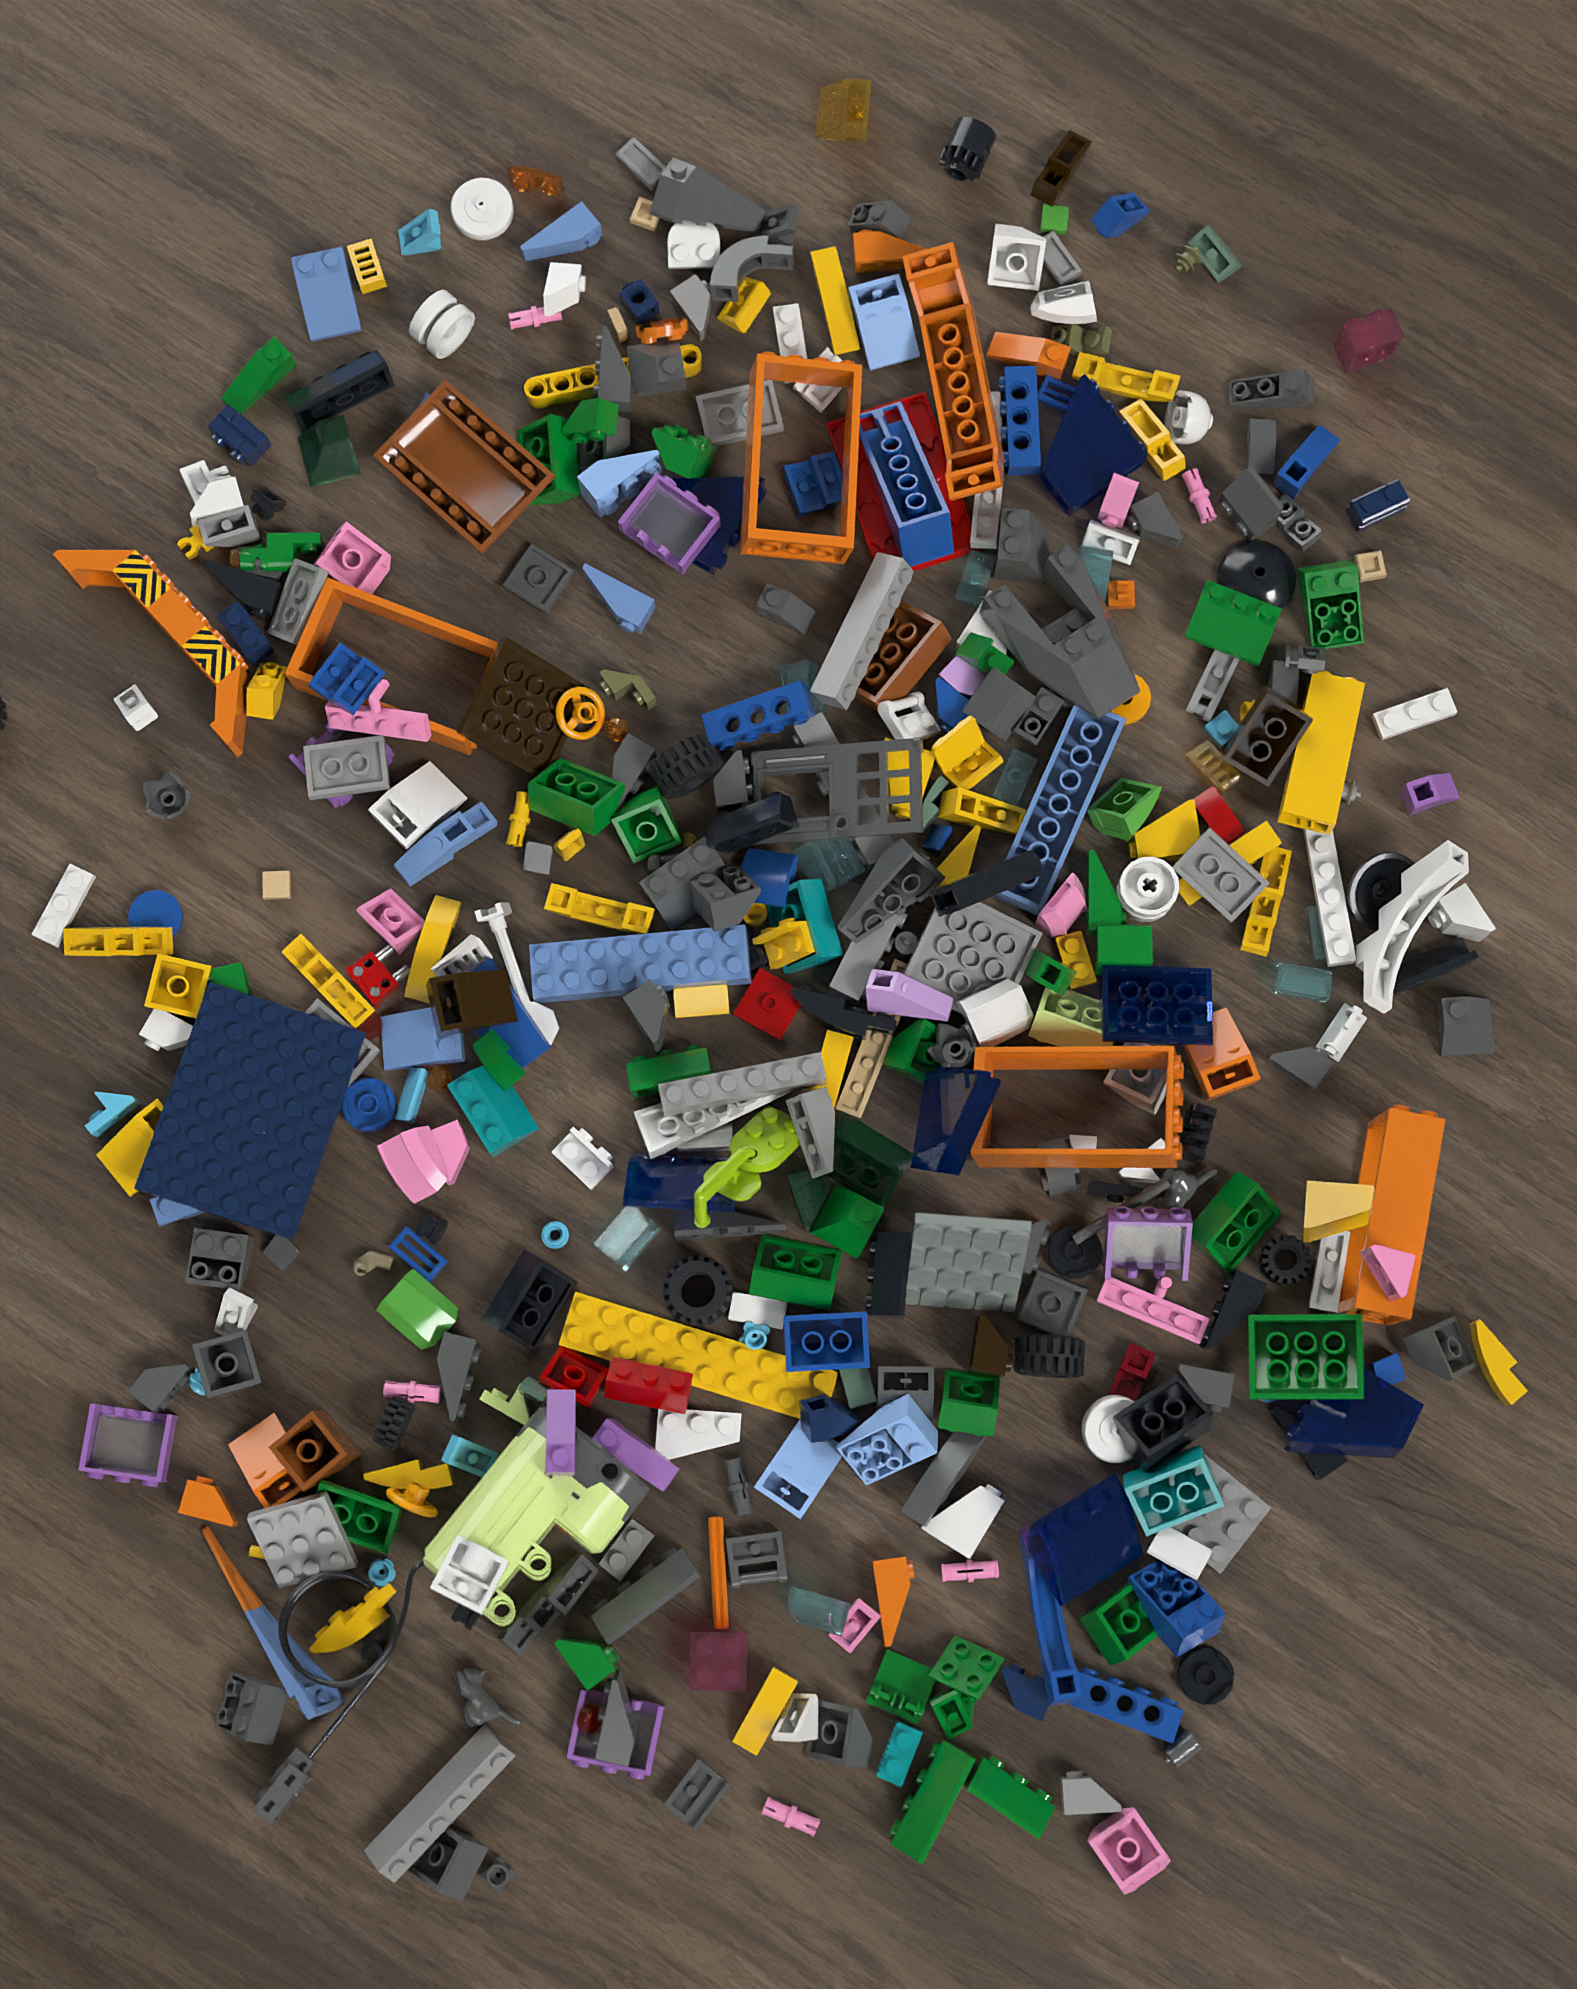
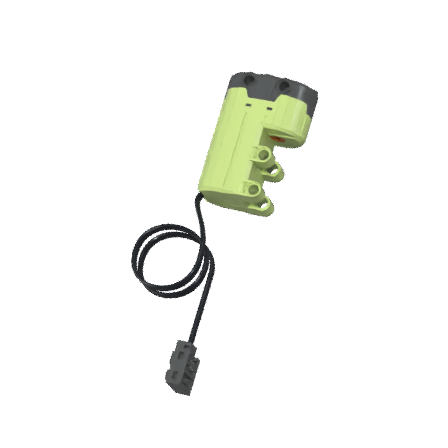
M542 1404L425 1548L423 1560L416 1562L412 1566L407 1579L398 1625L389 1603L387 1602L384 1605L390 1622L389 1643L378 1660L360 1676L347 1681L335 1682L323 1680L310 1674L299 1664L290 1649L287 1626L290 1614L298 1600L310 1588L321 1582L341 1579L358 1583L370 1591L375 1587L359 1576L341 1571L319 1573L302 1582L285 1602L279 1618V1641L286 1658L304 1677L326 1687L349 1688L365 1681L366 1683L308 1755L299 1748L294 1749L268 1781L271 1787L269 1789L263 1788L255 1797L253 1802L256 1806L252 1810L270 1825L276 1824L312 1777L307 1773L316 1763L312 1758L390 1661L405 1622L416 1571L425 1565L436 1576L457 1535L509 1561L483 1613L494 1624L507 1626L513 1622L516 1612L513 1601L502 1591L519 1570L534 1581H542L549 1576L551 1572L550 1555L539 1544L554 1525L590 1553H601L645 1498L650 1488L631 1470L608 1453L598 1442L586 1433H583L576 1426L574 1476H545L547 1406ZM535 1560H542L546 1564L545 1568L540 1571H535L530 1566ZM500 1605H506L510 1608V1612L505 1617H498L494 1614L496 1608Z

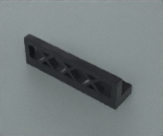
M1461 937L1401 963L1394 985L1393 997L1471 964L1478 958L1476 951L1469 952Z

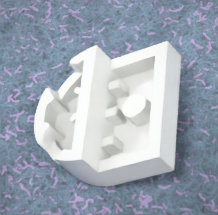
M685 220L682 221V224L675 223L668 235V268L712 269L717 259L720 257V238L716 227L712 223H706V226H698L695 221Z

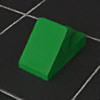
M970 632L955 652L956 656L985 676L992 667L1006 675L1014 664V660L993 646L994 640L992 638Z

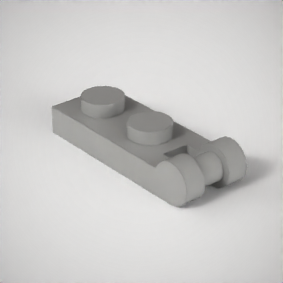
M1214 650L1185 711L1193 714V712L1203 716V720L1210 722L1239 659ZM1201 697L1210 700L1208 707L1198 703Z

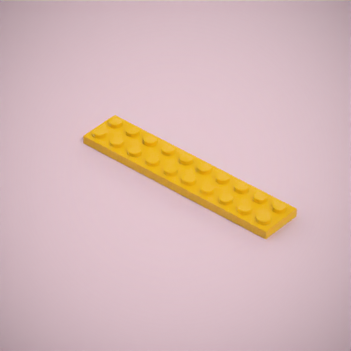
M578 1292L574 1294L558 1344L611 1361L612 1357L693 1373L692 1386L798 1419H800L799 1401L823 1394L832 1397L839 1373L833 1370L786 1372V1356L761 1348L756 1350L750 1349L742 1342Z

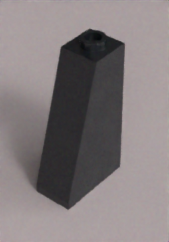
M1034 849L929 891L938 915L941 917L962 910L1043 875L1042 863L1035 854Z

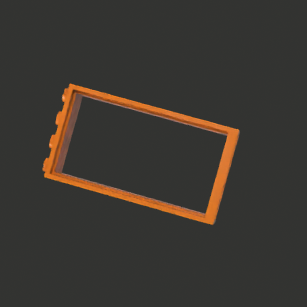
M774 352L757 353L749 375L740 554L845 564L854 549L862 365L855 364V362L850 360L832 362L823 357L804 359L802 356L795 354L786 357L777 356ZM764 379L847 388L840 536L756 528Z
M327 577L285 675L295 689L326 700L309 688L308 684L314 677L311 674L343 602L490 658V660L499 642ZM368 697L362 703V705L369 706ZM380 702L382 708L401 710L399 708ZM429 720L432 735L429 739L430 741L469 756L472 749H477V744L461 736L456 730Z
M1174 1046L975 1047L971 1155L978 1167L1177 1168V1160H1182V1143H1180L1178 1133L1183 1132V1117L1180 1116V1109H1178V1106H1183V1089H1181V1083L1179 1082V1079L1184 1078V1065L1181 1062V1055L1176 1054ZM1166 1069L1165 1149H991L993 1070Z
M1393 1105V1108H1388L1368 1122L1357 1184L1374 1185L1368 1225L1349 1230L1350 1237L1338 1312L1336 1314H1362L1364 1321L1386 1326L1412 1318L1445 1119L1438 1118V1114L1435 1112L1421 1111V1114L1410 1112V1108L1407 1106ZM1373 1245H1379L1416 1255L1407 1294L1400 1299L1390 1302L1360 1254L1361 1251Z

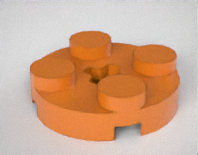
M678 318L651 321L648 328H643V324L635 327L637 338L641 339V344L657 342V339L660 337H667V341L682 339V335H685V332L689 330L686 318H683L680 323Z

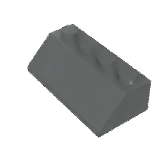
M673 1547L661 1556L664 1562L656 1568L653 1564H650L638 1573L641 1577L640 1580L633 1585L630 1581L626 1582L616 1590L618 1593L617 1597L610 1602L605 1598L593 1607L596 1612L591 1615V1618L608 1645L702 1576V1573L684 1548L677 1551Z

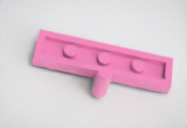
M385 679L379 681L368 697L369 706L361 705L354 715L342 710L329 701L325 705L329 728L428 742L432 736L428 714L381 707L380 699L390 686L389 682Z
M1110 1277V1279L1104 1280L1096 1300L1100 1304L1198 1345L1210 1318L1163 1299L1167 1288L1172 1285L1169 1277H1164L1158 1281L1153 1294Z

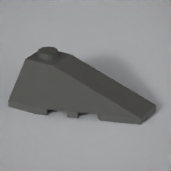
M672 158L661 174L650 214L672 223L682 224V221L685 220L695 221L698 226L714 223L721 224L726 229L755 231L766 215V210L697 166Z
M899 835L880 856L837 928L853 942L858 943L883 927L884 921L897 914L900 916L906 912L905 908L917 900L921 902L930 895L929 891L936 889L946 877Z
M694 1200L679 1201L680 1206H674V1230L677 1241L786 1232V1224L708 1205L707 1214L710 1216V1224L705 1228H699L694 1223Z

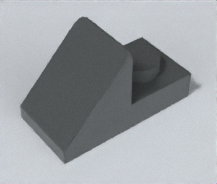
M789 204L766 212V215L755 229L753 237L768 236L770 244L792 245L794 232H796L799 208Z

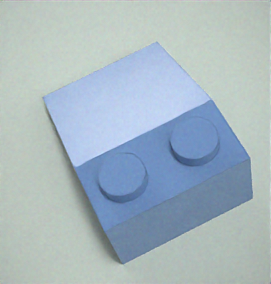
M338 247L291 257L311 342L362 331L349 267L343 248Z
M431 1007L381 1017L385 1071L466 1063L464 1033L437 1038Z

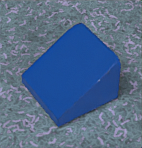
M934 825L922 843V848L936 856L940 855L952 835V827Z
M1397 1353L1369 1364L1380 1390L1406 1379Z

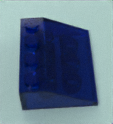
M1102 965L1099 976L1102 1042L1213 1046L1211 968Z
M635 1153V1156H630L628 1161L622 1206L694 1210V1194L700 1185L704 1183L705 1172L716 1162L727 1161L729 1157H719L717 1161H709L704 1156H690V1159H679L678 1155L664 1154L662 1158L655 1157L650 1159L648 1153ZM718 1192L707 1201V1211H735L736 1201Z
M1116 1474L1095 1483L1018 1530L1060 1606L1144 1555L1130 1500Z

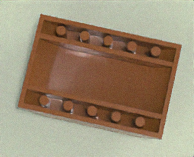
M446 379L373 455L400 484L466 543L482 554L555 478L551 471Z

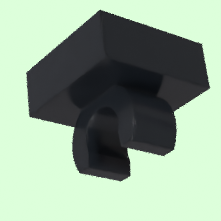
M266 487L254 490L250 497V500L255 502L252 506L254 514L259 513L261 507L265 510L264 521L272 519L275 512L283 511L287 503L286 500Z

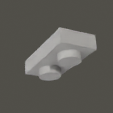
M631 1519L599 1565L622 1581L655 1535L637 1521Z

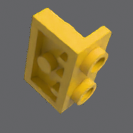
M794 918L780 921L778 927L763 929L760 931L761 935L752 939L753 944H764L770 969H779L815 952L807 921L795 922Z

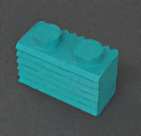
M898 1720L895 1721L894 1731L890 1732L891 1737L888 1738L890 1742L886 1743L885 1753L882 1754L883 1758L880 1759L881 1763L878 1764L879 1769L875 1771L879 1778L902 1787L923 1732Z

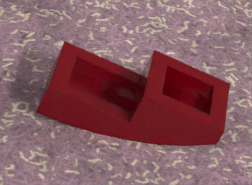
M1130 1343L1107 1396L1121 1395L1135 1402L1143 1382L1147 1378L1156 1353Z

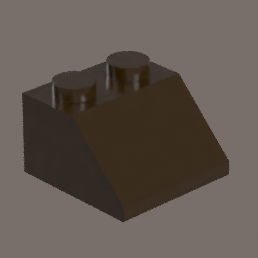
M980 1314L976 1318L968 1373L1002 1378L1005 1376V1372L1011 1371L1013 1355L1008 1354V1345L986 1315Z

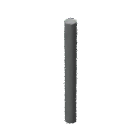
M1164 1177L1119 1206L1137 1208L1171 1185L1167 1178ZM1106 1214L1072 1235L1077 1245L1106 1227Z

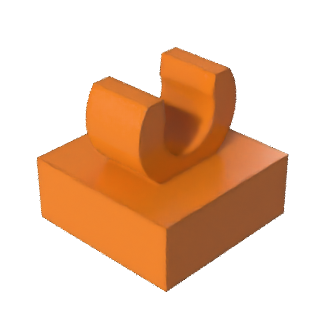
M1134 580L1108 581L1107 608L1134 609Z

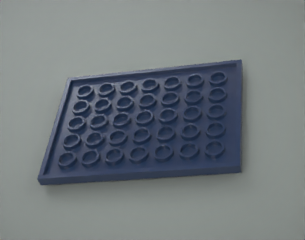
M209 982L134 1189L294 1241L366 1033Z

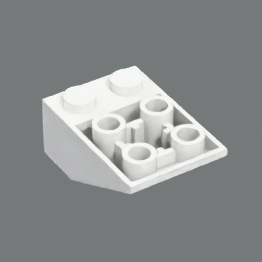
M429 761L388 790L368 810L372 817L408 851L425 835L445 821L467 797Z

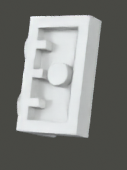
M572 1127L569 1130L570 1133L558 1144L552 1153L592 1190L614 1167L610 1162L613 1157L602 1146L597 1150L590 1143L593 1138L583 1128L577 1131Z

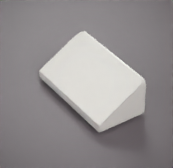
M1091 520L1081 548L1130 565L1140 537Z
M1169 1527L1156 1534L1147 1553L1197 1580L1206 1566L1212 1550Z

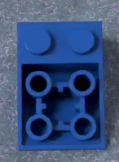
M1159 1559L1128 1577L1158 1637L1176 1658L1219 1633L1226 1613L1195 1579Z

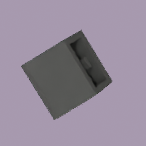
M739 865L726 867L723 871L713 874H704L698 879L690 881L694 910L714 932L740 924L761 893L760 886Z
M194 1228L185 1283L226 1289L230 1287L234 1290H241L251 1264L255 1238L244 1234Z
M878 1366L877 1411L885 1404L909 1394L933 1424L934 1367Z
M231 1671L229 1680L225 1685L223 1701L217 1713L215 1728L244 1741L273 1745L288 1695L285 1687Z

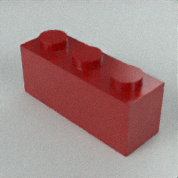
M612 1357L605 1382L604 1398L686 1415L693 1373Z

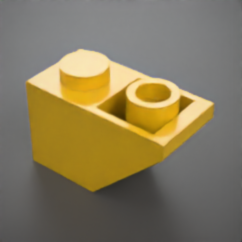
M273 662L261 663L247 687V716L274 719L281 703L286 678V666H280Z

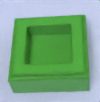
M1043 204L1040 232L1050 233L1054 231L1055 234L1066 235L1069 207L1056 205L1051 207Z

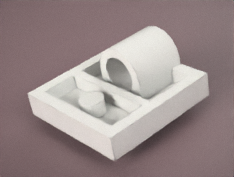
M457 1535L430 1588L483 1615L509 1561Z

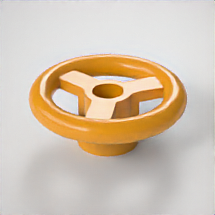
M571 688L558 700L556 706L557 723L567 736L576 740L589 739L595 736L603 726L605 720L604 704L598 694L589 688ZM580 695L589 697L594 704L582 702ZM571 698L574 706L573 716L566 723L564 707ZM582 709L584 710V713H585V714H584V717L581 716V710H582ZM595 721L593 727L588 731L577 732L573 730L578 723L588 724Z
M410 1481L405 1491L397 1488H389L386 1491V1495L391 1501L415 1514L428 1518H434L438 1514L437 1509L425 1500L430 1490L419 1483Z

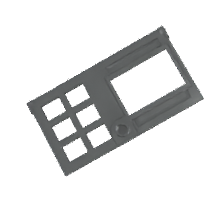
M922 737L752 751L751 765L753 766L754 801L756 802L764 800L765 776L829 771L830 816L797 818L798 828L758 842L756 845L923 833ZM909 751V769L888 770V752ZM879 753V771L858 773V755ZM909 777V795L888 797L889 778ZM880 779V797L859 799V781ZM910 803V821L889 823L890 804ZM880 805L879 824L859 825V807Z

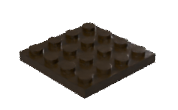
M501 637L457 733L535 778L557 761L568 737L557 723L556 706L558 700L571 688L589 687L508 637ZM580 695L582 702H584L586 698L585 695ZM571 698L564 707L566 723L573 716L574 706Z

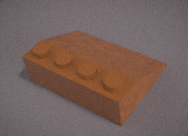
M901 600L890 620L888 629L884 632L877 652L869 663L866 675L862 678L856 690L854 699L869 710L880 715L878 712L880 702L886 700L892 702L905 698L952 640L942 621Z

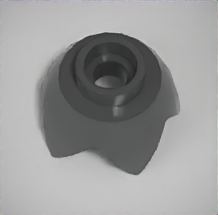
M168 771L160 781H147L143 783V790L147 799L145 810L150 815L162 819H173L180 816L186 810L190 801L189 788L173 772ZM173 796V802L166 804V797Z
M966 1023L957 1029L947 1024H938L936 1032L937 1043L927 1049L928 1053L944 1068L956 1069L967 1065L974 1057L976 1047L975 1037L970 1026ZM956 1047H961L958 1053H953Z

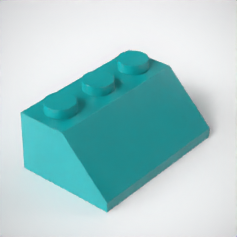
M821 879L798 880L790 884L785 907L765 905L771 927H778L780 921L794 918L795 922L807 921L815 952L783 966L784 974L823 965L843 956Z
M484 1065L470 1070L447 1085L493 1158L540 1129L513 1085L504 1091Z
M1201 1444L1170 1456L1146 1473L1142 1468H1138L1123 1474L1125 1492L1146 1536L1225 1506Z

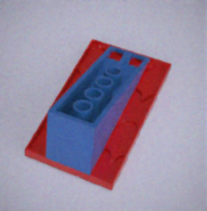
M925 392L860 412L855 512L872 562L877 552L900 557L908 563L914 572L980 551L979 548H971L970 546L972 524L963 498L952 501L949 498L945 477L947 459L944 444ZM845 417L826 422L830 441L842 475Z

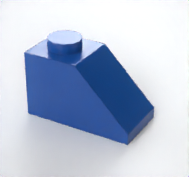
M1133 192L1110 197L1092 217L1091 221L1095 224L1097 232L1108 239L1120 236L1148 215L1150 210Z
M938 677L934 685L937 719L940 730L946 735L960 721L968 717L962 710L969 700Z

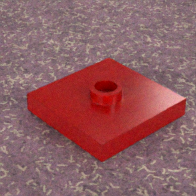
M759 968L733 1016L781 1041L800 1008L791 996V989L796 987Z

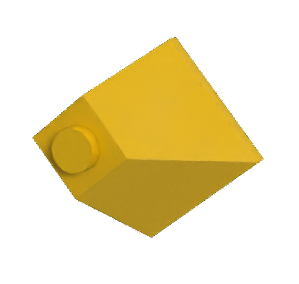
M157 953L144 1006L196 1018L205 995L212 966Z

